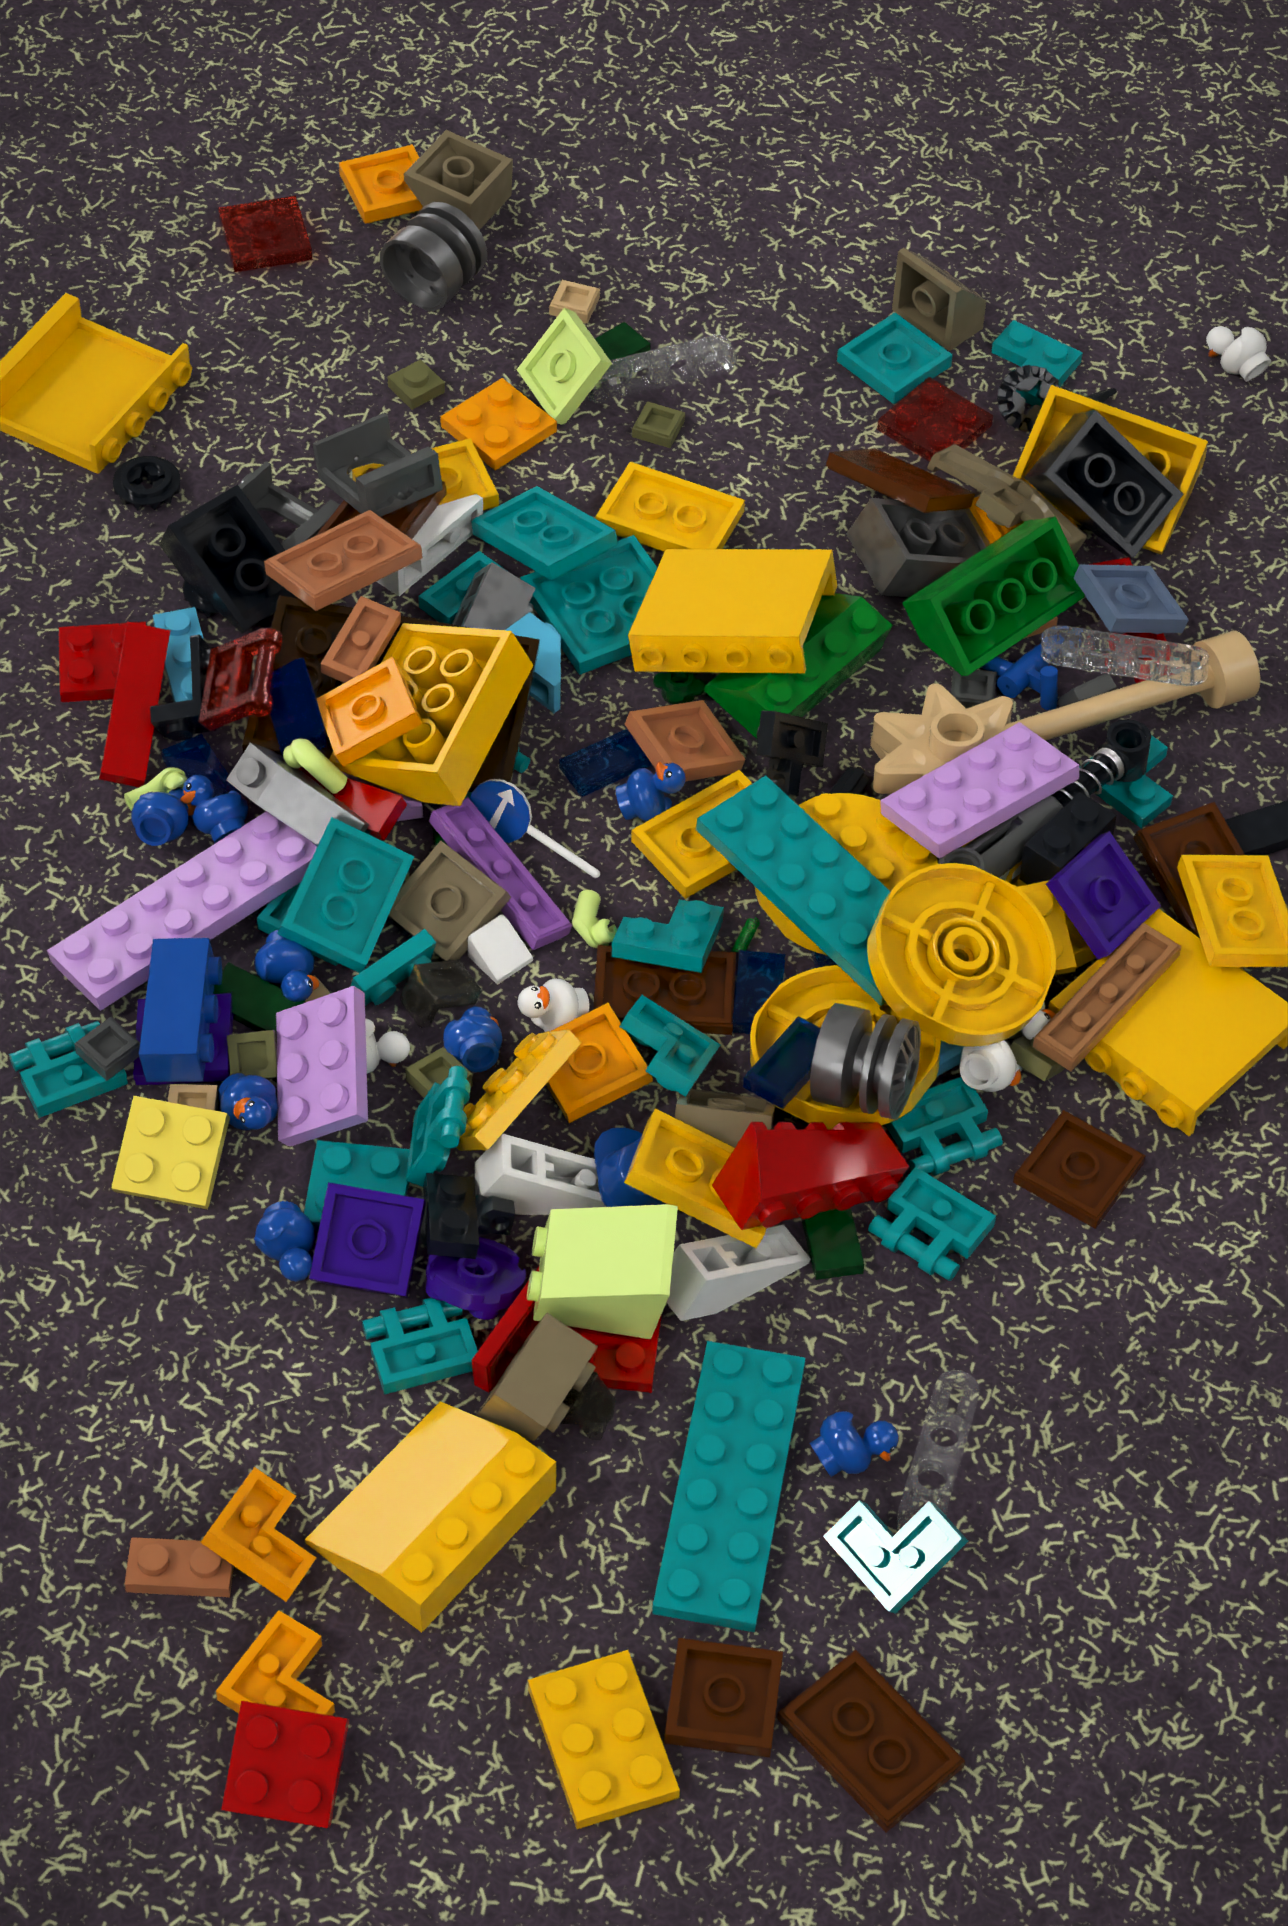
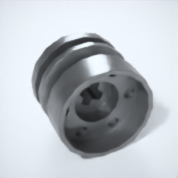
M432 202L424 206L416 216L409 220L406 227L400 229L384 244L380 252L381 269L385 279L395 293L402 299L427 311H435L444 307L459 292L461 286L467 284L484 267L487 261V246L482 233L474 222L460 209L442 202Z
M834 1003L822 1023L813 1055L810 1076V1092L813 1101L848 1108L855 1100L859 1091V1105L863 1113L874 1114L878 1109L881 1117L897 1119L903 1112L918 1072L921 1044L919 1022L902 1018L897 1024L895 1016L883 1014L872 1032L870 1010Z

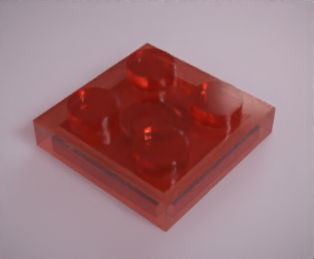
M296 196L218 208L219 221L234 272L312 260V248Z
M928 377L878 419L877 430L930 462L933 454L954 444L963 449L967 448L992 426L993 415L931 377Z

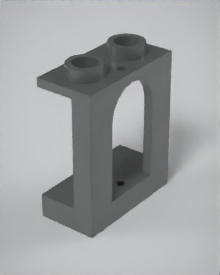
M385 412L312 443L319 480L361 514L371 510L381 517L443 490L438 453L428 446L411 454L392 439L389 417ZM376 463L384 465L356 477V482L348 475L352 469L363 464Z
M268 462L263 463L253 473L247 474L239 484V487L257 511H271L299 527L281 543L285 551L316 536L340 505L330 499L317 510L272 483L271 464Z

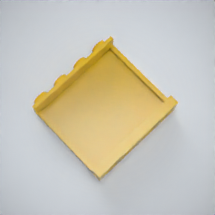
M65 293L0 360V431L99 474L109 462L114 463L119 458L122 448L132 437H138L142 433L149 418L156 411L160 412L165 408L171 394L179 386L183 387L187 384L192 373L188 345L182 343L172 355L166 354L82 318L79 298Z
M666 549L628 633L634 671L805 674L806 665L803 645L822 595L834 596L837 589L833 551L828 549Z
M1158 908L1144 923L1180 945V955L1086 1055L1085 1060L1093 1070L1099 1073L1104 1072L1118 1082L1130 1098L1141 1100L1155 1110L1161 1121L1171 1128L1177 1127L1190 1136L1194 1133L1197 1117L1275 1045L1280 1046L1282 1049L1288 1046V1002L1240 967H1209L1201 939ZM1120 946L1110 955L1095 961L1049 1002L1048 1009L1057 1014Z

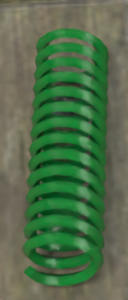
M758 918L747 919L731 952L736 951L737 953L740 950L742 953L739 957L744 956L760 925Z

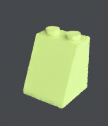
M664 1204L551 1209L545 1227H536L533 1240L532 1256L540 1257L539 1271H531L527 1290V1300L535 1301L533 1320L541 1321L545 1314L548 1313L566 1326L651 1339L670 1296L678 1206Z

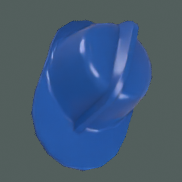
M625 1127L611 1128L601 1133L595 1142L594 1158L598 1176V1188L602 1202L606 1207L666 1204L624 1183L642 1137V1133Z

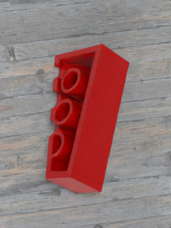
M751 1122L714 1180L712 1187L741 1230L758 1226L769 1228L781 1221L793 1218L808 1219L824 1211L833 1209L843 1211L855 1204L872 1200L874 1202L885 1201L898 1189V1182L909 1168V1165L879 1122H840L831 1130H828L823 1122H811L804 1130L796 1129L792 1122H778L774 1129H767L763 1122Z

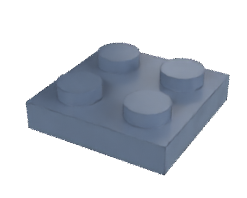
M1080 564L1074 575V580L1110 632L1119 634L1126 632L1152 634L1183 633L1189 619L1151 566Z

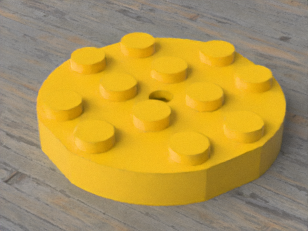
M825 793L798 805L890 891L909 874L927 866L938 864L937 857L881 814L879 799L852 793ZM755 887L759 905L785 937L808 950L827 955Z
M945 863L927 866L902 879L883 901L867 943L871 974L880 994L890 1008L901 1019L918 1021L921 1031L948 1044L958 1046H986L1008 1039L1018 1033L1041 1009L1056 971V951L1052 934L1036 905L1017 886L976 866L967 864ZM954 952L963 954L966 961L961 960Z
M838 965L814 968L787 979L776 988L755 1014L750 1033V1062L755 1080L761 1091L776 1107L808 1123L823 1122L828 1130H831L840 1122H879L881 1126L893 1122L912 1111L937 1077L941 1040L921 1031L920 1059L916 1080L903 1112L897 1119L881 1117L878 1109L874 1114L863 1113L859 1105V1091L855 1100L848 1108L813 1101L810 1092L813 1055L822 1023L834 1003L870 1010L872 1032L883 1014L895 1016L897 1024L901 1020L887 1002L880 1006Z

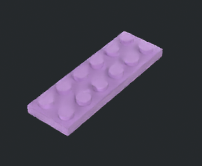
M266 811L48 949L49 958L56 968L101 1011L148 981L153 939H213L300 883L317 846Z

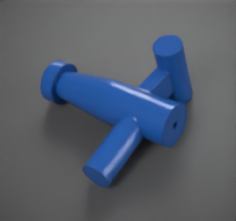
M1050 630L1042 637L1040 644L1026 652L1015 663L997 656L980 668L986 671L997 672V675L1000 676L997 679V686L1006 697L1015 698L1028 686L1040 693V705L1043 709L1053 710L1057 707L1058 670L1054 666H1048L1054 656H1060L1067 649V640L1060 632Z

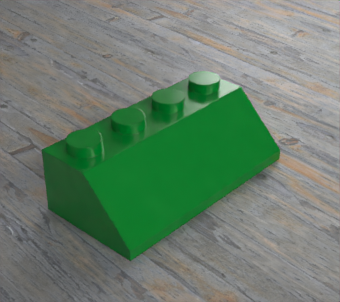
M1056 516L1025 521L903 601L902 604L920 641L961 676H968L1086 596L1074 580V575L1079 565Z
M835 593L834 596L822 595L803 645L806 665L805 674L720 673L705 685L704 691L757 739L761 711H777L803 717L881 650L893 625L861 596Z

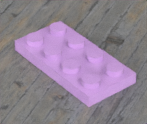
M1018 722L881 799V814L940 859L1078 780L1079 764Z

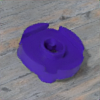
M479 1237L476 1259L429 1255L425 1289L426 1293L435 1300L445 1301L458 1308L469 1310L478 1319L490 1320L497 1317L499 1310L511 1306L524 1287L526 1271L525 1268L521 1270L518 1267L520 1258L510 1248L496 1241Z

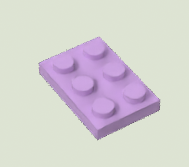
M351 986L277 1012L278 1141L287 1146H294L367 1122L365 993L355 986Z

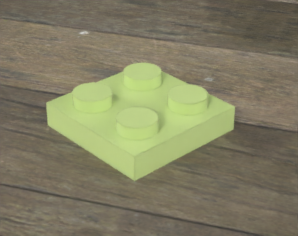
M564 308L517 368V371L546 413L555 419L558 424L563 425L566 424L612 365V362L576 312Z

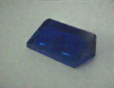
M304 657L295 659L261 678V686L282 757L285 747L291 745L293 740L299 738L309 740L317 749L326 747L325 727Z

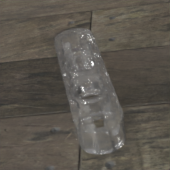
M713 335L610 360L612 365L588 394V398L593 403L598 404L642 393L641 390L647 392L680 384V380L684 383L726 373L736 364L737 355L726 336ZM680 360H687L680 368L670 370L674 363ZM642 369H649L644 376L631 379L636 372Z
M1063 625L1049 627L1041 635V657L1052 665L1182 686L1200 685L1208 678L1209 654L1203 648L1194 645ZM1098 651H1108V652H1110V653H1097V652H1098ZM1139 658H1152V660H1141Z
M963 1370L947 1371L939 1376L935 1383L898 1509L896 1532L918 1512L920 1502L926 1504L930 1501L936 1504L945 1515L947 1514L977 1409L980 1392L977 1380ZM954 1388H960L963 1390V1396L959 1400L956 1414L947 1412L950 1394ZM946 1428L957 1435L958 1441L953 1446L942 1447L932 1441L930 1434L936 1429ZM928 1470L936 1471L945 1478L946 1484L940 1489H927L919 1483L918 1476Z

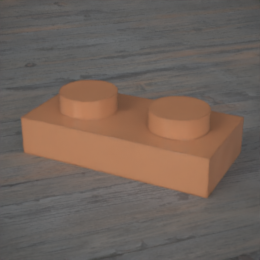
M360 596L322 660L321 673L346 683L375 667L401 623V613Z
M131 1537L125 1589L129 1593L230 1597L234 1566L200 1543L201 1541Z

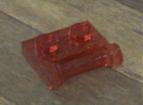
M262 628L211 649L199 722L211 731L249 715L266 716L270 714L273 703L270 686L275 655L280 652L283 639L279 631L272 628ZM257 655L252 690L248 691L253 659Z

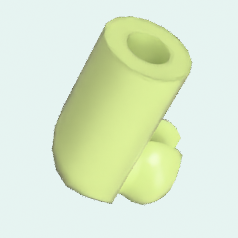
M295 739L291 745L285 747L283 758L286 764L294 769L303 767L332 794L338 793L346 785L347 776L309 740Z
M165 768L147 784L125 793V802L132 811L134 803L145 793H169L176 788L183 789V785L187 780L186 774L179 768Z
M583 890L578 896L572 926L590 947L598 948V945H609L613 941L617 928L615 924L608 927L609 919L603 918L598 920L596 917L601 901L600 895L592 890Z

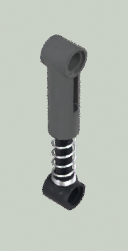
M1125 719L1112 723L1107 731L1106 742L1099 746L1097 752L1094 753L1093 759L1085 760L1081 768H1079L1078 780L980 835L965 847H959L940 858L939 864L958 863L973 865L1000 878L1022 861L1024 844L1079 792L1089 797L1093 793L1100 794L1102 786L1105 784L1112 785L1114 780L1133 782L1140 779L1146 772L1152 737L1150 730L1143 723L1136 720Z

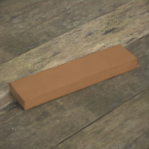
M1143 922L1034 1037L1033 1047L1072 1072L1179 957L1181 946Z

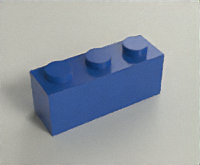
M209 938L153 939L139 1057L146 1082L203 1081L205 1062L213 1061L214 1040L212 1033H209L210 1023H217L218 1000L217 996L213 995L214 985H221L222 960L221 957H214Z

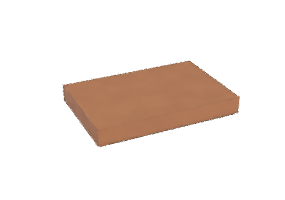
M368 510L264 561L266 574L312 609L318 611L422 559L423 556L420 544L373 511Z

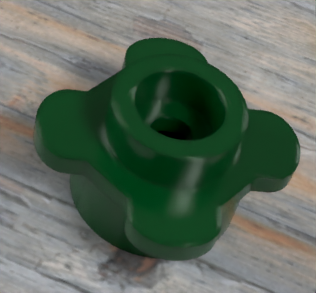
M659 672L653 679L654 686L662 689L661 693L664 700L672 705L692 702L695 696L704 693L705 683L697 679L692 672Z

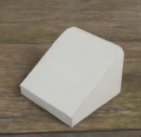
M503 914L488 922L468 937V957L497 985L533 962V956Z

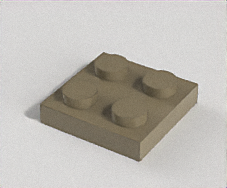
M440 840L402 885L388 917L412 936L426 929L436 941L433 953L453 967L468 950V937L492 921L511 899V896L501 886Z

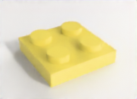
M133 1096L111 1189L117 1193L208 1209L230 1120L229 1115L220 1111Z

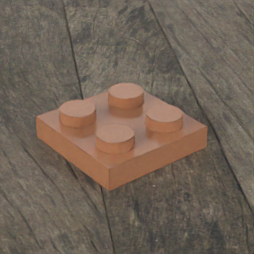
M704 700L630 711L625 722V726L656 769V765L660 761L663 764H678L685 772V782L732 774L737 770L741 771L746 760Z

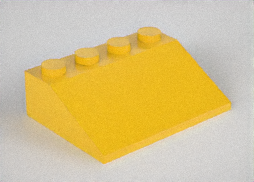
M1051 385L1012 476L1022 479L1030 485L1024 477L1072 416L1076 413L1096 410L1184 494L1142 547L1162 555L1206 458L1208 441Z
M403 623L382 662L394 657L400 666L423 724L344 767L336 758L334 751L329 760L342 772L418 801L461 806L534 665L512 631Z
M440 1401L306 1537L305 1543L422 1633L556 1491V1461L518 1433Z

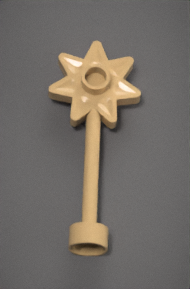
M1230 631L1196 642L1191 649L1189 667L1015 722H1011L1013 701L1009 697L1001 696L966 709L942 685L931 684L927 688L921 715L889 712L875 714L872 739L888 755L874 767L873 789L879 794H892L1018 722L1046 741L1198 692L1206 703L1215 709L1256 696L1260 687V670L1256 655L1243 634L1238 631Z

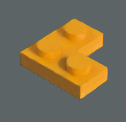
M256 1467L252 1469L200 1542L285 1602L290 1598L316 1560L315 1556L275 1529V1526L294 1501L296 1495Z
M278 1610L216 1690L217 1700L239 1713L241 1701H248L333 1716L335 1713L333 1702L297 1681V1678L322 1647V1636Z

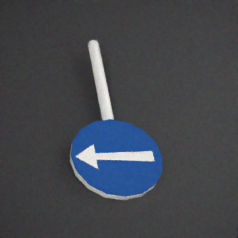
M490 779L480 783L471 793L470 800L505 843L516 841L525 833H528L592 877L598 878L600 876L598 869L530 825L532 820L531 806L525 794L514 784L502 779Z

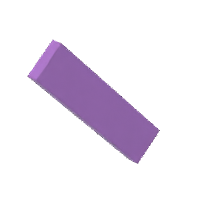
M468 797L464 798L461 806L446 805L432 811L429 822L447 845L501 886L511 896V899L501 911L532 950L559 940L570 933L572 928L570 921Z

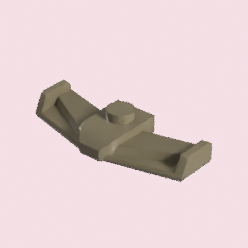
M956 444L933 454L927 466V469L932 472L942 470L981 491L982 493L976 506L985 511L987 517L995 524L1011 528L1022 521L1056 516L1074 555L1087 538L1078 527L1040 495L1038 490L1022 479L1012 476Z

